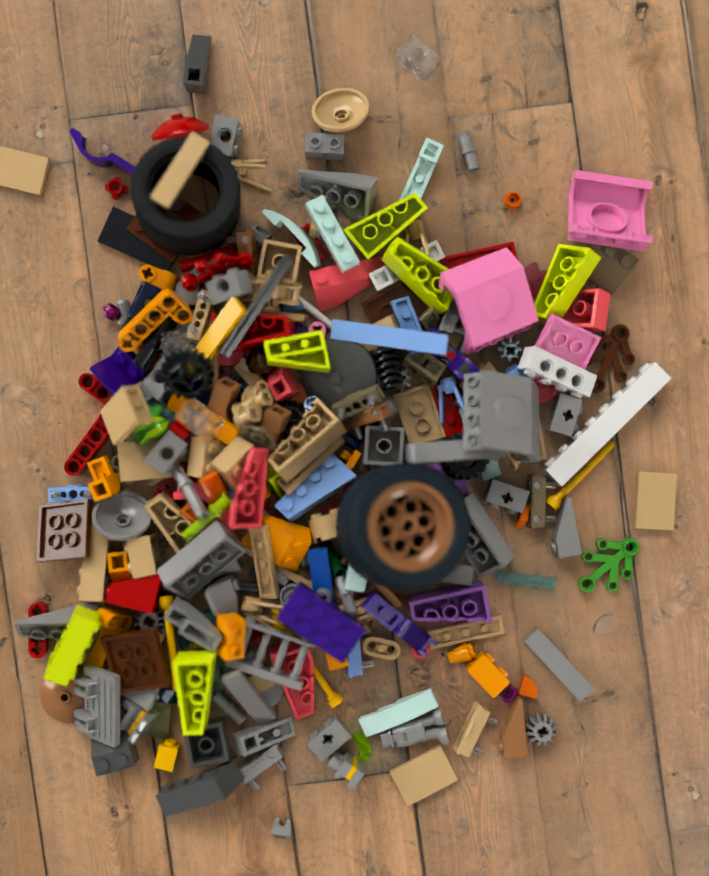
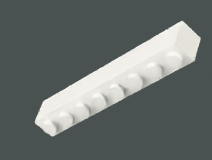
M656 362L645 363L638 370L640 373L636 377L632 376L625 383L626 387L622 391L618 390L611 397L613 400L609 404L605 403L599 408L598 411L600 413L595 418L592 416L585 422L586 427L582 431L578 430L572 435L571 438L573 440L568 445L566 443L557 450L559 453L554 458L550 457L544 463L545 467L542 470L558 486L562 487L671 379Z

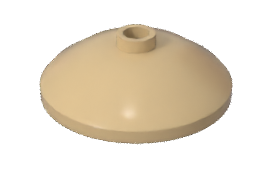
M352 88L329 90L319 96L312 106V117L316 125L330 132L352 130L359 126L369 113L367 97L362 92Z

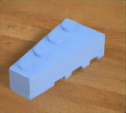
M332 453L290 495L286 493L274 506L290 522H293L318 504L328 500L329 497L353 484L358 478Z

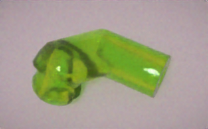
M358 730L352 738L359 744L358 758L361 761H366L371 754V742Z

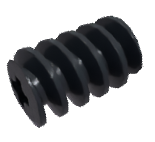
M384 348L374 354L375 366L378 368L377 374L380 375L378 381L381 382L380 388L382 390L394 391L405 387V384H399L403 377L397 376L402 370L395 368L400 365V362H394L399 355L392 354L397 351V348Z

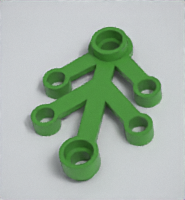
M627 537L621 542L607 541L603 538L596 541V547L600 550H606L607 548L619 550L614 555L596 554L588 550L582 553L581 558L585 562L598 561L604 563L589 576H582L579 579L578 586L581 590L591 592L595 587V581L610 569L606 588L611 592L617 591L619 588L617 583L619 561L624 558V568L620 571L621 577L626 580L633 577L632 561L633 556L639 551V543L631 537ZM601 541L605 542V546L603 548H601L599 545ZM630 543L632 548L627 550L626 546ZM587 553L591 555L589 560L585 559ZM626 570L629 571V576L627 577L624 576ZM588 580V585L584 587L583 581ZM614 582L615 587L610 589V583Z

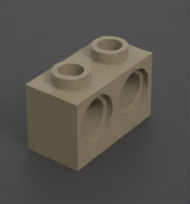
M418 352L412 355L408 353L401 367L407 369L408 372L432 388L447 367L427 352Z

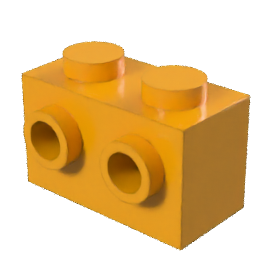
M480 651L477 657L473 658V661H469L465 665V668L495 698L511 683L507 678L509 674L502 667L498 669L495 666V659L489 653L484 654Z

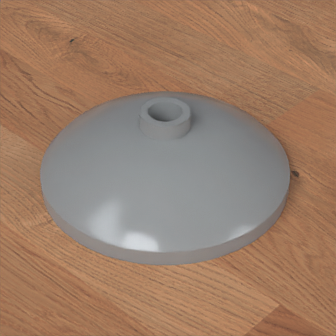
M120 491L100 500L92 512V523L95 530L101 536L115 541H125L138 537L147 530L152 521L151 515L144 507L147 500L143 496L129 491Z

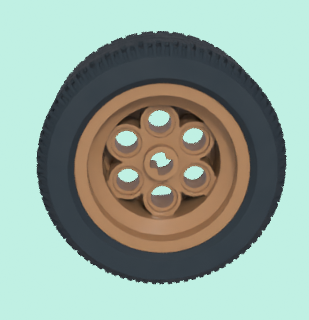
M397 463L368 471L349 487L347 493L342 498L343 500H341L340 508H338L336 534L344 558L351 568L364 579L391 589L418 591L440 583L458 567L465 555L464 553L470 540V514L468 513L469 510L462 493L445 474L420 463ZM408 501L412 504L410 512H407L405 509ZM389 506L393 508V515L391 517L386 514V509ZM421 516L423 517L424 521L423 527H421L419 524V518ZM405 521H407L409 524V527L406 528V532L402 529V526L405 525ZM384 525L388 529L386 536L381 535V528ZM415 536H419L420 542L417 546H415L413 543ZM397 540L401 542V549L399 551H396L394 548Z

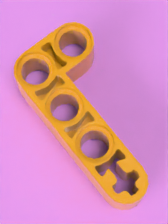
M163 289L118 333L119 348L124 352L134 350L168 316H171L179 324H188L192 320L190 306L172 289ZM166 297L173 298V301L170 303H165L163 300ZM182 310L187 311V314L184 316L178 315ZM158 311L159 314L157 316H151L150 312ZM139 324H143L146 326L144 329L141 330L136 328V326Z
M104 606L97 610V612H100L99 621H101L100 626L102 628L85 666L91 664L108 671L109 666L101 637L108 634L129 632L133 618L117 607L110 608Z

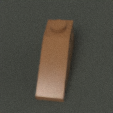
M519 694L515 695L500 733L501 741L497 742L498 751L502 753L504 759L528 757L523 699Z

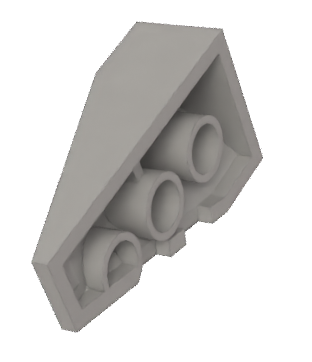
M314 170L298 171L299 190L313 198H317L320 195L327 196L326 202L330 204L329 207L339 209L350 219L361 221L371 215L377 196L378 178L356 173Z
M233 574L212 580L205 591V596L214 616L232 612L240 616V584L237 578L234 579Z
M78 604L94 611L99 609L98 604ZM77 605L15 621L17 633L20 637L38 640L51 638L59 641L64 628L68 629L66 628L68 621ZM101 626L97 633L93 632L91 636L93 637V641L90 647L94 646L95 641L100 633Z

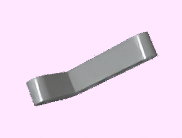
M463 440L408 444L403 449V457L406 463L413 462L425 465L505 458V452L492 450L465 452L463 451Z

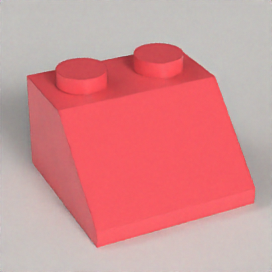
M581 289L563 316V319L587 331H606L611 293L601 289Z

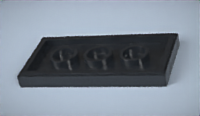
M112 207L97 241L145 264L170 271L173 264L171 261L126 230V227L135 216Z

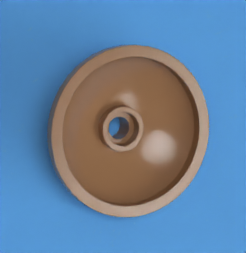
M77 665L76 675H83V667ZM44 679L40 688V699L43 708L52 718L61 722H75L78 718L74 717V711L84 709V698L74 694V687L78 686V684H75L73 680L70 679L67 686H63ZM63 694L68 696V700L63 698Z

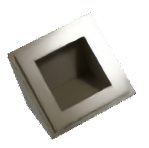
M433 306L428 307L418 317L420 326L426 332L441 320Z

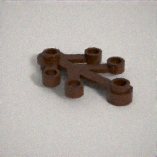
M623 324L615 325L611 329L610 334L602 336L596 349L601 344L612 341L610 347L593 354L587 365L589 366L592 362L604 358L595 381L599 387L598 389L593 388V393H600L605 389L604 377L611 362L616 372L614 375L617 382L626 381L627 373L623 370L617 354L619 345L624 354L622 362L625 365H631L635 362V356L631 353L627 342L630 331ZM617 331L622 332V337L617 336ZM627 356L631 357L630 363L626 361ZM619 373H622L624 376L622 380L618 378Z

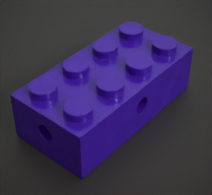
M301 581L285 602L276 618L341 663H344L366 631L363 623L348 615L347 612L317 594L316 591Z

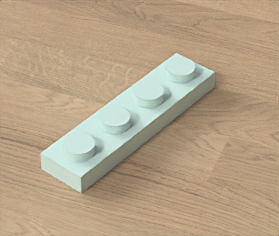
M322 195L306 202L305 207L340 271L344 273L358 266L360 261L324 196Z

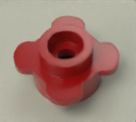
M114 177L105 185V190L111 193L114 200H118L123 193L128 192V187L122 184L121 178Z

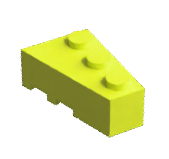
M322 330L264 341V351L268 366L323 373L330 372L331 368Z

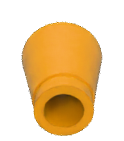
M465 642L448 652L447 656L450 664L473 661L477 654L472 642Z

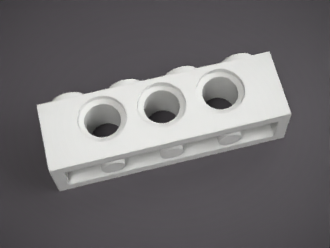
M536 346L524 348L517 368L524 371L523 374L525 376L537 377L540 379L539 382L546 385L552 384L556 390L561 392L567 391L571 393L570 396L578 399L591 396L597 375Z

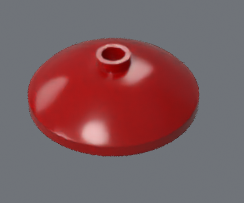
M182 113L171 115V120L163 122L156 128L151 138L152 140H165L190 135L192 131L197 134L208 131L210 128L206 122L197 118L183 117Z

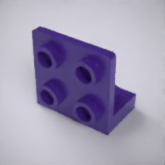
M119 346L110 357L90 368V371L113 396L122 386H133L141 382L150 372V370L147 372L143 371L133 364V360L137 356L133 351L124 352Z

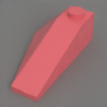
M383 256L360 260L358 266L344 273L340 271L338 265L309 271L319 311L338 308L352 297L372 286L373 283L368 274L386 265L381 260Z
M251 447L231 506L229 528L262 527L269 448Z
M290 641L281 667L282 673L289 675L293 672L301 644ZM281 642L270 646V659L273 666ZM309 648L300 672L301 679L304 680L301 691L282 685L296 720L314 714V659Z

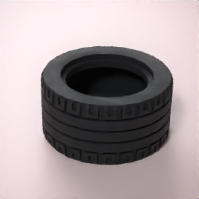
M175 137L161 141L159 144L149 148L135 165L136 168L133 170L132 181L130 182L133 206L145 235L154 244H157L158 247L164 248L165 251L170 253H177V255L194 256L202 253L206 254L223 245L226 238L232 235L233 230H235L238 224L241 205L239 178L234 165L231 164V160L227 158V155L210 143L193 170L192 175L208 180L219 193V200L215 208L207 216L191 222L177 221L167 217L157 208L155 202L150 199V196L188 138Z

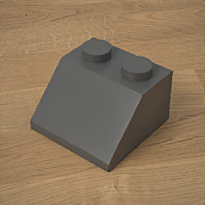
M125 730L120 731V745L116 748L91 739V758L96 777L134 767L138 762L139 756L136 744L132 745L128 741L130 735Z

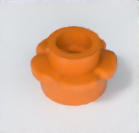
M516 191L507 192L503 199L504 205L510 210H515L522 204L521 195Z

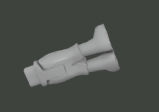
M440 707L434 709L432 714L426 717H419L414 721L405 722L380 733L384 748L392 746V748H395V746L406 747L418 742H426L429 739H439L442 744L450 743ZM438 725L428 730L425 729L427 726Z

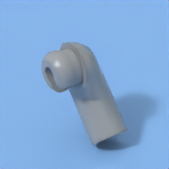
M120 298L117 301V307H119L122 315L117 324L125 327L131 319L127 317L131 304L127 299Z

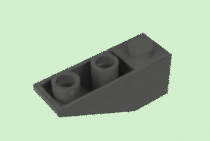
M192 34L183 81L187 92L206 94L212 36Z

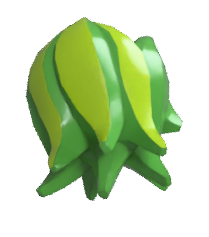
M147 405L153 421L150 424L138 425L130 439L137 437L136 444L143 443V448L146 447L150 440L163 436L170 426L169 420L159 416L163 408L162 405L153 407L152 405Z

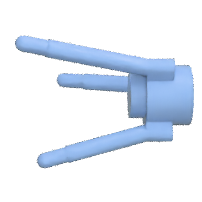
M454 376L439 380L441 385L437 386L440 424L444 423L443 391H445V394L454 392L463 411L464 400Z

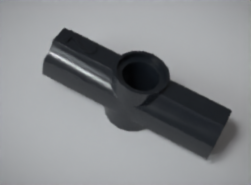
M168 316L142 341L143 346L133 360L135 366L147 372L158 354L164 353L167 350L168 339L178 325L172 317Z

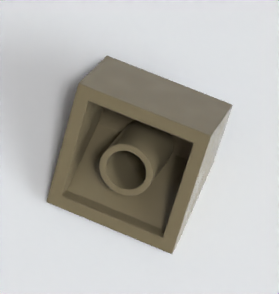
M599 245L595 253L601 259L588 280L604 291L611 293L610 295H613L629 276L639 259L622 248Z

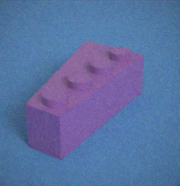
M481 579L472 581V586L458 584L406 596L412 621L448 620V622L485 621L492 623L486 589Z

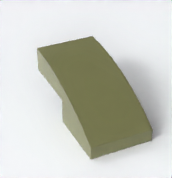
M155 700L153 707L160 714L150 727L149 736L169 738L173 704L167 705L159 700Z

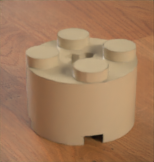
M338 508L329 510L328 515L322 516V513L310 516L311 520L308 521L314 544L317 543V539H321L324 542L337 538L336 518L338 517Z

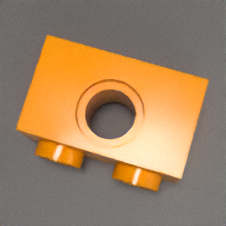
M235 612L217 615L216 629L223 636L215 649L217 654L226 662L244 658L246 620Z

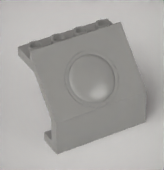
M480 369V372L464 374L463 451L492 450L518 454L520 463L540 462L539 387L531 378Z

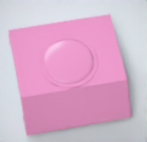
M579 170L574 171L567 200L568 240L645 252L646 244H652L653 240L652 235H646L645 204L648 190H652L653 182Z
M507 247L440 274L438 287L442 292L449 290L452 293L465 329L462 350L466 355L478 352L482 348L494 345L503 339H509L517 333L525 332L531 328L532 323L539 321L524 268Z

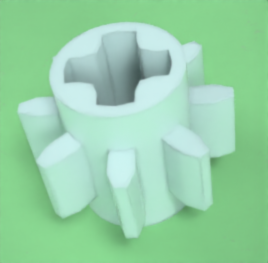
M512 338L505 341L501 340L502 346L497 347L498 351H503L500 354L501 358L506 356L509 361L514 357L519 358L518 351H522V347L517 346L519 340L513 341ZM508 346H509L510 348L513 347V350L510 351V350H507L506 348H507Z

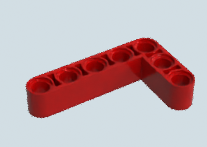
M84 373L79 377V386L104 405L113 397L110 392L107 398L104 399L101 392L106 387L94 374ZM89 377L93 379L91 387L86 385V380ZM101 414L65 462L64 470L68 475L76 476L83 474L88 468L87 463L95 459L110 438ZM96 431H100L102 434L99 441L94 437ZM86 446L90 448L89 456H85L83 453V449ZM74 462H77L79 465L77 472L72 469Z

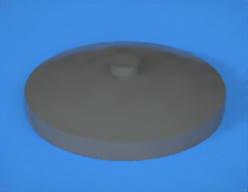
M335 339L325 340L331 369L329 373L302 370V384L308 397H318L331 411L330 405L378 383L375 361L372 355L359 343Z

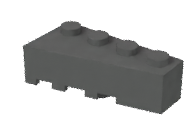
M235 759L188 778L180 779L173 784L172 782L165 784L161 787L162 790L156 795V798L164 816L167 817L225 800L244 781V778Z

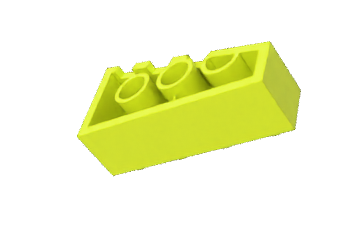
M415 192L343 229V231L364 256L370 259L428 207Z
M397 237L388 245L381 260L428 307L433 306L438 315L447 311L454 296L449 290L442 292L438 286L440 274L449 269Z
M558 244L534 303L539 322L546 324L551 313L563 318L601 259L591 248Z
M77 604L66 627L68 629L64 628L60 640L57 641L53 653L51 652L44 675L45 680L67 686L70 679L74 680L78 670L76 666L77 664H82L86 654L84 650L85 648H90L93 641L91 636L93 632L97 633L100 628V612Z
M208 650L178 652L172 662L183 736L203 735L208 724L217 650H214L213 653Z

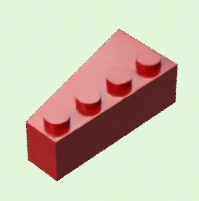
M210 313L212 324L219 314ZM257 315L233 353L262 347L266 340L296 335L294 320L288 316Z

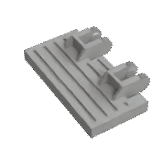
M88 664L84 667V675H76L73 680L75 684H78V686L74 687V694L84 698V709L74 711V717L78 718L74 722V727L85 732L86 737L116 748L120 745V675Z

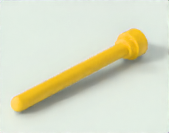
M609 441L556 495L549 496L546 499V504L556 512L561 507V500L614 448L615 443Z
M174 595L158 598L161 609H164V616L174 602ZM165 620L173 690L177 692L172 663L177 655L174 625Z
M286 627V630H283L285 632L293 634V632L288 627ZM314 664V677L326 693L327 703L332 709L344 699L340 693L332 690Z

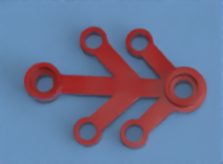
M240 252L236 256L217 253L213 256L214 263L199 260L195 263L197 273L205 274L198 277L191 273L183 275L181 278L182 286L186 291H194L198 284L212 279L214 275L222 273L225 275L227 270L237 267L239 270L249 269L254 263L253 256L248 252Z

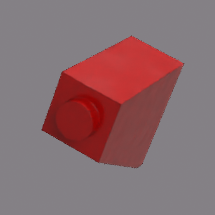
M159 574L111 583L105 591L106 603L153 614L157 610L158 598L161 594L163 582Z

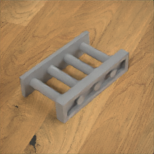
M250 616L243 618L246 620L244 654L253 628L264 632L256 658L252 662L245 660V657L227 661L225 666L237 670L240 669L242 672L301 691L304 680L301 679L300 672L308 648L314 649L316 645L303 636L300 637L258 623L256 618ZM272 634L283 639L274 666L268 668L263 666L264 663L262 662ZM292 641L301 644L293 672L288 675L282 673L281 667L289 643Z

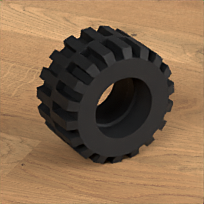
M463 432L455 433L446 438L445 441L463 440ZM474 460L472 465L466 468L459 467L455 462L440 463V465H442V470L448 476L456 480H472L482 475L481 473L487 469L486 465L489 464L490 460Z

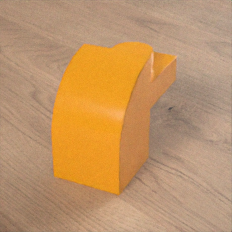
M107 455L87 463L94 479L93 482L88 483L95 502L119 492L120 478L118 472L114 473Z

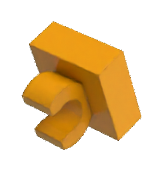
M343 450L339 457L347 461L345 465L352 470L362 453L354 450L351 455L346 450Z

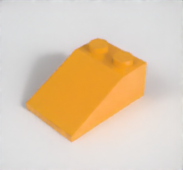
M263 514L262 524L269 525L275 564L297 571L312 542L310 528ZM247 529L242 539V544L252 549L249 529Z

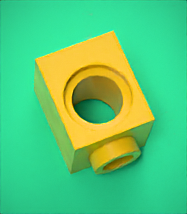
M172 738L162 739L153 768L173 772L181 743H177Z

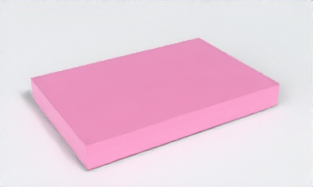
M551 313L535 346L585 370L602 337Z

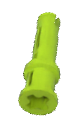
M223 492L222 496L214 504L211 503L207 510L209 512L208 517L204 519L201 516L202 520L197 519L181 533L182 537L186 538V541L190 543L216 518H221L223 513L232 506L233 500Z

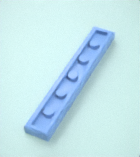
M332 319L330 339L446 355L449 335Z

